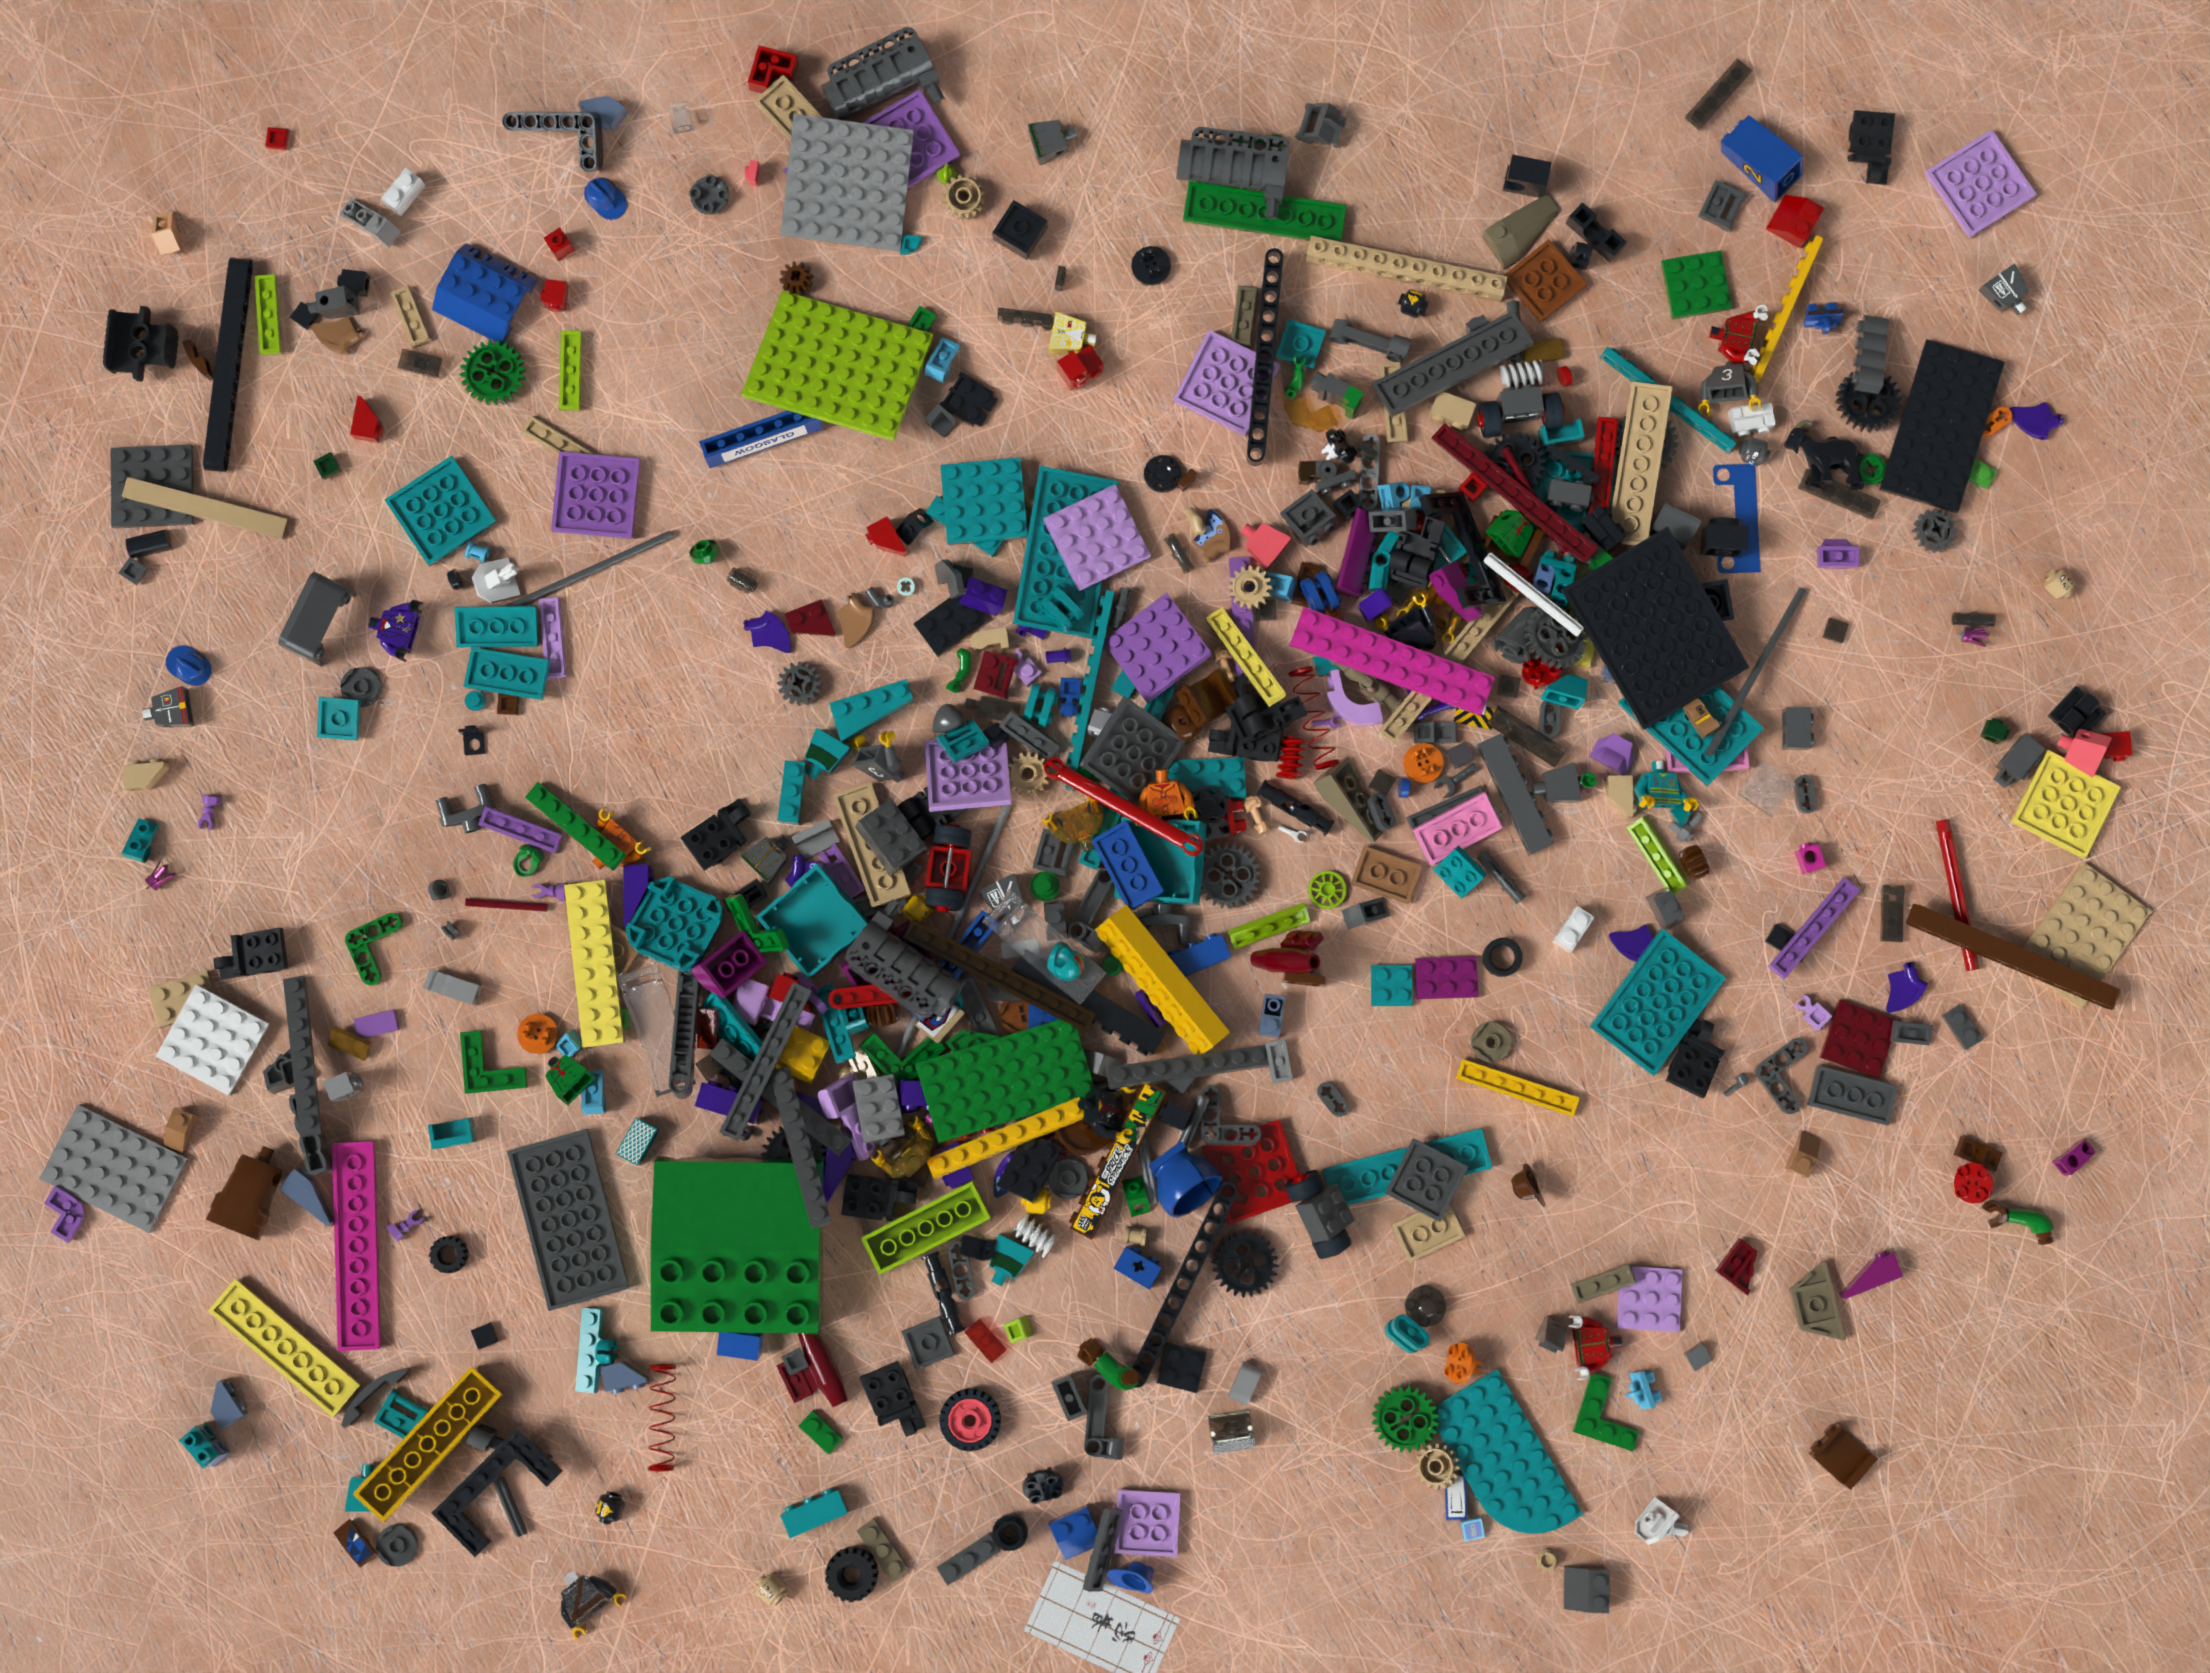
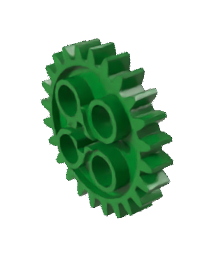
M489 340L487 346L481 342V348L474 345L475 352L467 351L470 357L463 358L466 365H460L461 369L465 371L460 373V376L466 378L462 381V384L467 386L465 388L467 393L472 392L470 396L473 399L478 396L477 400L480 403L485 399L487 405L490 404L491 400H493L495 405H498V400L500 399L505 404L506 397L513 400L511 394L513 392L519 394L516 388L524 387L520 380H526V377L521 374L526 372L525 367H520L525 362L523 359L518 360L521 357L519 352L515 353L516 349L513 346L509 348L506 342L501 346L499 340L496 341L495 345ZM487 356H493L490 363H484V359ZM505 364H511V368L508 371H502ZM477 365H482L492 372L496 370L499 375L508 377L509 380H504L494 373L490 375L487 370L478 368ZM478 374H484V378L481 381L475 380ZM502 382L501 388H493L495 383Z
M1400 1384L1398 1391L1392 1386L1391 1394L1387 1390L1384 1391L1386 1398L1378 1397L1381 1404L1375 1403L1374 1408L1378 1411L1372 1412V1416L1377 1417V1419L1372 1421V1424L1378 1425L1374 1432H1381L1378 1439L1385 1438V1446L1392 1443V1450L1399 1446L1401 1453L1407 1447L1409 1453H1411L1413 1446L1419 1451L1420 1443L1426 1447V1439L1433 1440V1436L1430 1433L1436 1434L1438 1431L1433 1426H1438L1440 1423L1434 1419L1439 1417V1413L1433 1412L1437 1408V1404L1430 1405L1433 1398L1426 1399V1391L1420 1394L1419 1387L1413 1391L1411 1384L1408 1385L1407 1390H1404L1403 1385ZM1405 1399L1410 1400L1413 1407L1405 1408L1402 1405V1401ZM1417 1407L1421 1408L1410 1416L1409 1422L1405 1420L1394 1430L1391 1429L1393 1425L1401 1421L1403 1415L1406 1417ZM1393 1412L1396 1415V1420H1388L1386 1413ZM1415 1417H1423L1426 1423L1418 1425L1415 1422ZM1399 1429H1407L1409 1436H1400Z

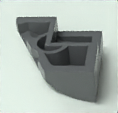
M290 1049L284 1055L281 1053L276 1058V1061L263 1071L267 1090L272 1094L294 1087Z

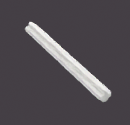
M1490 553L1484 559L1485 564L1572 634L1578 636L1583 631L1584 627L1494 554Z

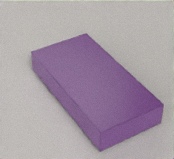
M395 1010L354 1019L356 1033L362 1038L399 1030Z

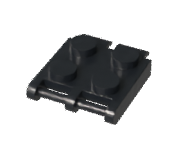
M960 372L958 380L953 387L949 388V394L943 402H940V405L968 425L973 427L976 424L981 427L988 416L983 410L991 412L998 399L993 396V391Z

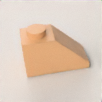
M173 211L153 216L151 234L160 255L176 253L180 250L181 239Z

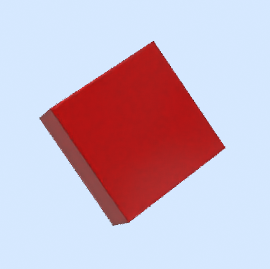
M268 127L265 147L267 149L287 151L289 130Z

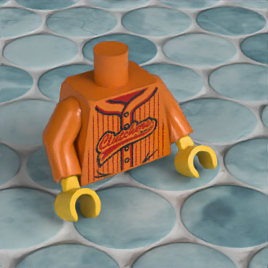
M1167 768L1155 770L1157 781H1151L1148 786L1143 788L1138 799V806L1156 816L1184 813L1185 818L1189 820V814L1194 813V817L1197 819L1198 814L1194 809L1193 795L1185 784L1180 783L1178 779H1169Z
M605 806L599 811V819L595 829L626 854V857L618 866L623 867V865L635 864L644 853L651 850V847L644 849L643 843L646 842L645 840L637 842L613 819L609 821L614 815V811L612 810L609 814H606L605 809L607 807ZM597 857L592 861L600 870L605 866Z

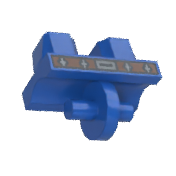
M1836 302L1826 304L1825 310H1819L1817 304H1808L1803 322L1804 328L1815 327V329H1821L1822 334H1828L1829 328H1835L1841 324V317L1844 315V311L1838 308Z

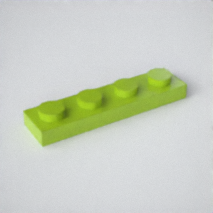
M275 274L255 276L259 352L262 356L282 354L277 276Z
M561 330L560 411H580L581 331Z
M1303 902L1227 931L1235 950L1309 923L1310 918L1306 905Z

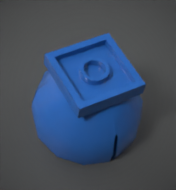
M1181 1141L1148 1165L1158 1180L1157 1198L1162 1208L1171 1217L1178 1218L1198 1209L1213 1197V1194L1222 1185V1176L1218 1168L1208 1159L1190 1154Z

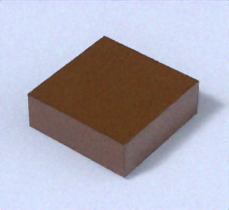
M1190 469L1178 481V488L1182 492L1197 478V472Z
M498 694L497 714L518 716L520 697Z

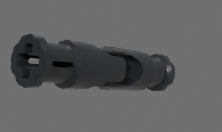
M1266 779L1256 793L1257 796L1261 795L1271 801L1272 805L1296 817L1305 825L1320 830L1324 836L1328 834L1335 822L1333 819L1329 820L1320 815L1318 810L1303 804L1302 801L1281 788L1277 789L1268 784ZM1285 801L1293 802L1292 806L1288 808Z
M939 1251L921 1258L926 1263L928 1269L927 1276L935 1298L940 1301L939 1310L942 1319L946 1321L949 1330L947 1334L950 1336L966 1329L961 1324L957 1303L951 1298L952 1289L945 1268L941 1266L938 1257ZM943 1280L948 1288L936 1291V1282Z

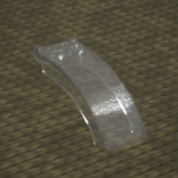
M1008 889L1004 899L982 922L1078 1004H1081L1105 976L1106 972ZM1013 901L1015 905L1000 923L996 925L994 922ZM1058 942L1067 943L1072 951L1077 950L1084 959V970L1075 980L1062 981L1056 978L1047 968L1050 953Z
M654 962L648 967L627 974H618L617 978L640 1041L651 1083L658 1097L672 1092L669 1088V1074L675 1013L657 962ZM653 974L655 977L630 987L627 984L629 981ZM695 1076L693 1080V1085L696 1084ZM679 1083L676 1090L684 1088L685 1083Z

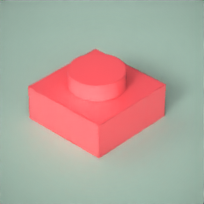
M750 160L749 166L745 168V178H747L751 186H757L760 172L759 162L755 160Z

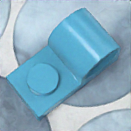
M942 337L926 364L924 375L944 383L951 363L960 349V345Z
M1405 482L1377 486L1382 508H1400L1399 502L1407 500L1410 495L1409 486Z
M1267 572L1265 578L1271 579L1272 582L1268 585L1273 587V590L1268 591V593L1278 599L1292 601L1298 582L1291 576ZM1252 584V590L1255 589V584Z
M603 1070L589 1071L596 1078L582 1091L581 1109L584 1115L605 1114Z

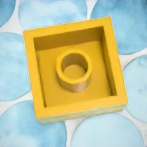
M795 1026L775 1068L779 1069L789 1066L791 1076L812 1085L830 1051V1043L818 1035Z

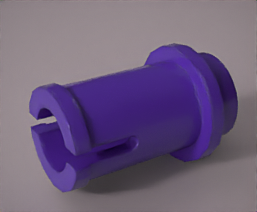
M1066 647L1063 650L1046 651L1047 664L1065 662L1067 664V661H1071L1070 649H1066Z

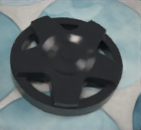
M1167 455L1153 457L1144 468V480L1147 486L1155 492H1170L1178 486V481L1181 479V468L1178 462ZM1171 462L1176 466V468L1171 467ZM1147 470L1152 474L1149 478H1147ZM1177 478L1176 482L1172 485L1171 480ZM1160 484L1163 489L1156 488L1154 486Z
M1204 786L1197 789L1193 793V800L1198 793L1200 799L1194 801V809L1201 813V818L1198 817L1196 820L1209 825L1223 819L1228 809L1225 794L1213 786ZM1208 790H1214L1217 793L1211 795ZM1222 800H1224V809L1220 806ZM1212 816L1218 817L1217 819L1210 821Z

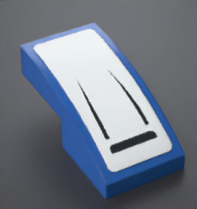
M1460 1474L1459 1478L1453 1477L1455 1484L1450 1485L1447 1483L1448 1488L1445 1489L1446 1520H1467L1466 1478L1463 1474Z

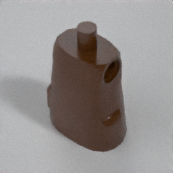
M263 1146L257 1159L244 1154L241 1155L222 1191L215 1194L206 1220L260 1241L270 1216L269 1210L274 1193L282 1176V1169L269 1164L275 1150Z

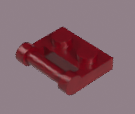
M984 650L973 689L1008 699V689L1015 666H1018L1019 660ZM1003 662L1008 663L1001 688L997 690L996 686Z

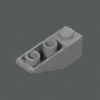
M350 198L339 213L389 248L401 233L388 219Z

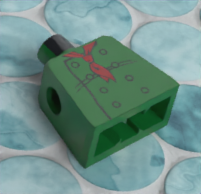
M1505 510L1486 530V533L1506 555L1521 557L1531 537L1533 527L1527 521V517L1521 512Z
M564 1055L561 1059L552 1057L548 1061V1066L551 1069L545 1074L556 1096L566 1105H569L596 1078L586 1068L567 1055Z

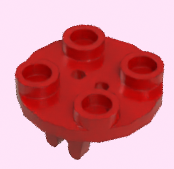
M1534 658L1522 664L1523 680L1533 685L1534 690L1539 689L1538 686L1549 685L1557 681L1562 675V667L1556 669L1554 665L1549 668L1548 662L1542 665V658Z
M1975 1162L1959 1166L1954 1179L1955 1195L1964 1202L1971 1204L1982 1203L1987 1200L1994 1187L1993 1176L1990 1170L1984 1165Z

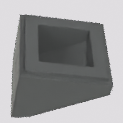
M1465 742L1446 750L1454 769L1474 760Z
M1701 1342L1683 1353L1694 1371H1697L1712 1360Z

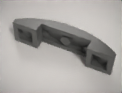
M408 1367L392 1371L368 1384L348 1407L341 1426L343 1428L349 1427L365 1412L359 1406L386 1382L391 1386L396 1385L412 1370Z

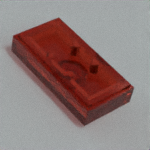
M698 1007L697 1048L713 1050L719 1043L718 1009Z
M980 1318L964 1332L990 1363L994 1362L1007 1350Z

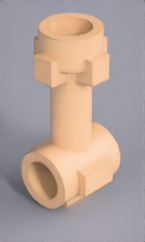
M1225 646L1217 647L1216 650H1213L1215 662L1220 661L1224 675L1229 683L1233 684L1236 682L1235 678L1237 676L1236 672H1231L1228 659H1231L1232 656Z
M1257 796L1245 798L1242 802L1243 809L1246 813L1251 812L1257 824L1254 826L1255 831L1262 834L1270 830L1269 821H1264L1258 810L1261 807L1259 798Z

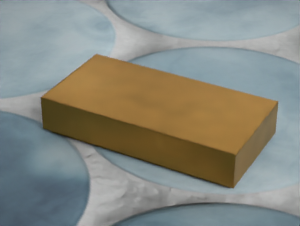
M1562 338L1533 342V346L1523 350L1524 362L1527 361L1531 364L1533 360L1539 363L1540 359L1542 362L1564 359Z
M334 1026L331 1029L327 1045L365 1061L368 1058L372 1041Z

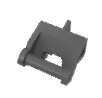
M1306 103V111L1295 138L1308 144L1318 142L1330 146L1332 143L1333 147L1338 148L1342 128H1345L1347 122L1346 117L1340 116L1341 111L1330 103H1315V105ZM1313 113L1318 114L1319 117L1314 132L1307 133Z

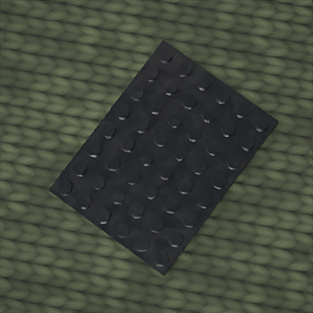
M1668 527L1663 528L1560 589L1580 624L1584 627V631L1642 730H1645L1749 668Z

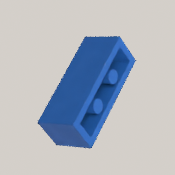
M1215 932L1206 936V941L1198 944L1196 940L1187 944V949L1179 951V949H1175L1167 954L1185 977L1231 958L1222 934L1217 936Z

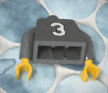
M1730 361L1726 362L1725 366L1714 367L1712 374L1701 384L1700 400H1702V403L1698 406V411L1703 416V410L1707 408V414L1711 416L1712 408L1709 406L1708 401L1715 403L1748 399V396L1751 397L1749 400L1750 411L1753 412L1752 405L1755 403L1759 404V409L1761 410V401L1756 396L1758 395L1755 377L1749 371H1744L1742 364L1731 363Z
M885 730L879 736V740L885 746L881 744L862 747L867 743L866 738L863 735L855 737L851 741V745L858 752L852 766L878 781L892 779L897 783L900 782L904 777V773L899 770L902 760L895 755L894 746L891 745V741L895 739L894 731L890 730L887 732Z

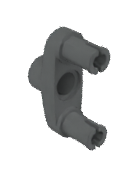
M486 784L474 787L480 804L477 807L456 814L452 813L447 797L435 800L441 816L439 818L441 826L462 825L465 834L482 829V826H479L478 823L485 806L496 809Z
M1153 904V915L1138 918L1148 932L1151 925L1175 924L1177 926L1178 944L1190 943L1189 925H1191V916L1172 914L1171 904Z

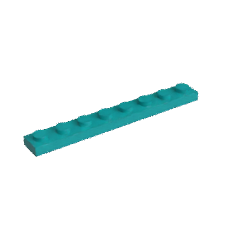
M1607 347L1600 356L1603 361L1631 382L1659 385L1653 381V377L1650 374L1641 372L1637 369V365L1634 362L1625 360L1621 357V353L1614 348ZM1672 395L1669 409L1672 413L1727 454L1732 450L1736 442L1733 441L1734 439L1730 434L1722 433L1717 429L1718 427L1714 422L1706 421L1701 417L1702 415L1698 410L1690 409L1685 405V401L1682 398Z

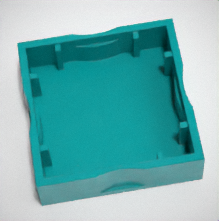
M1122 817L1121 822L1129 821L1165 892L1148 902L1200 905L1207 824L1201 821L1189 820L1166 821L1188 834H1196L1201 838L1203 842L1202 852L1197 856L1191 857L1185 854L1184 850L1139 824L1136 826L1132 820ZM1191 839L1200 845V843L1197 840ZM1186 842L1185 848L1188 851L1197 850L1196 847ZM1115 887L1114 898L1122 900L1118 890Z
M822 863L812 867L794 883L787 893L775 899L756 916L766 930L782 928L790 945L785 950L790 959L808 979L814 978L849 948L863 928L870 922Z

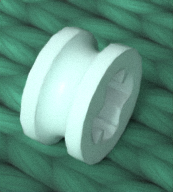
M905 577L898 581L897 590L902 596H910L915 590V584L913 580ZM903 582L906 584L907 582L911 583L909 586L911 590L909 592L906 590L905 592L901 591V584Z

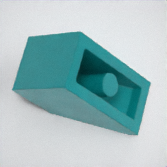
M1568 674L1549 684L1542 693L1540 700L1579 710L1586 700L1588 680Z
M863 1007L841 1009L845 1027L850 1036L861 1034L865 1030L870 1029Z

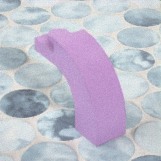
M1339 670L1330 671V677H1327L1328 688L1333 691L1326 693V699L1333 712L1339 715L1343 721L1355 726L1370 727L1382 724L1383 717L1379 702L1360 705L1350 701L1343 691Z

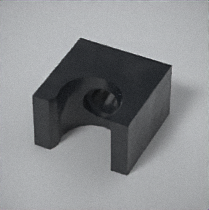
M1512 154L1510 165L1506 169L1502 191L1536 198L1542 197L1548 184L1552 162Z

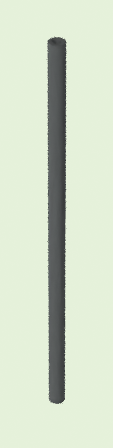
M669 530L504 606L526 605L672 539L673 535Z
M1799 588L1707 748L1705 752L1707 756L1712 757L1805 595V589Z

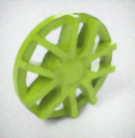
M1322 871L1311 879L1308 886V894L1311 901L1319 908L1332 909L1340 905L1344 900L1346 884L1339 874L1333 871ZM1325 874L1330 875V882H1325ZM1322 875V883L1315 879ZM1333 875L1340 881L1332 883ZM1313 882L1320 885L1319 889L1312 888ZM1342 883L1343 888L1336 890L1335 885ZM1311 890L1319 892L1315 898H1313ZM1343 891L1342 897L1339 898L1336 893ZM1321 895L1324 899L1319 904L1316 899ZM1334 896L1338 902L1333 904L1330 897ZM1326 899L1329 901L1330 906L1323 905Z

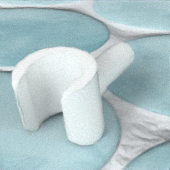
M1282 825L1278 828L1292 836L1297 843H1303L1297 837L1299 833L1307 836L1304 831L1296 832Z

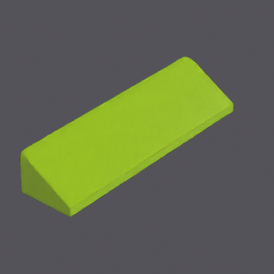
M1647 815L1626 827L1665 888L1671 889L1673 894L1691 883Z

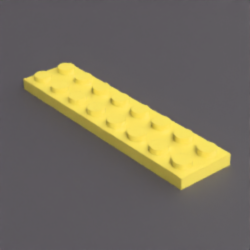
M606 880L564 885L582 1047L625 1043Z
M237 1278L232 1281L208 1310V1312L332 1418L339 1413L362 1385Z

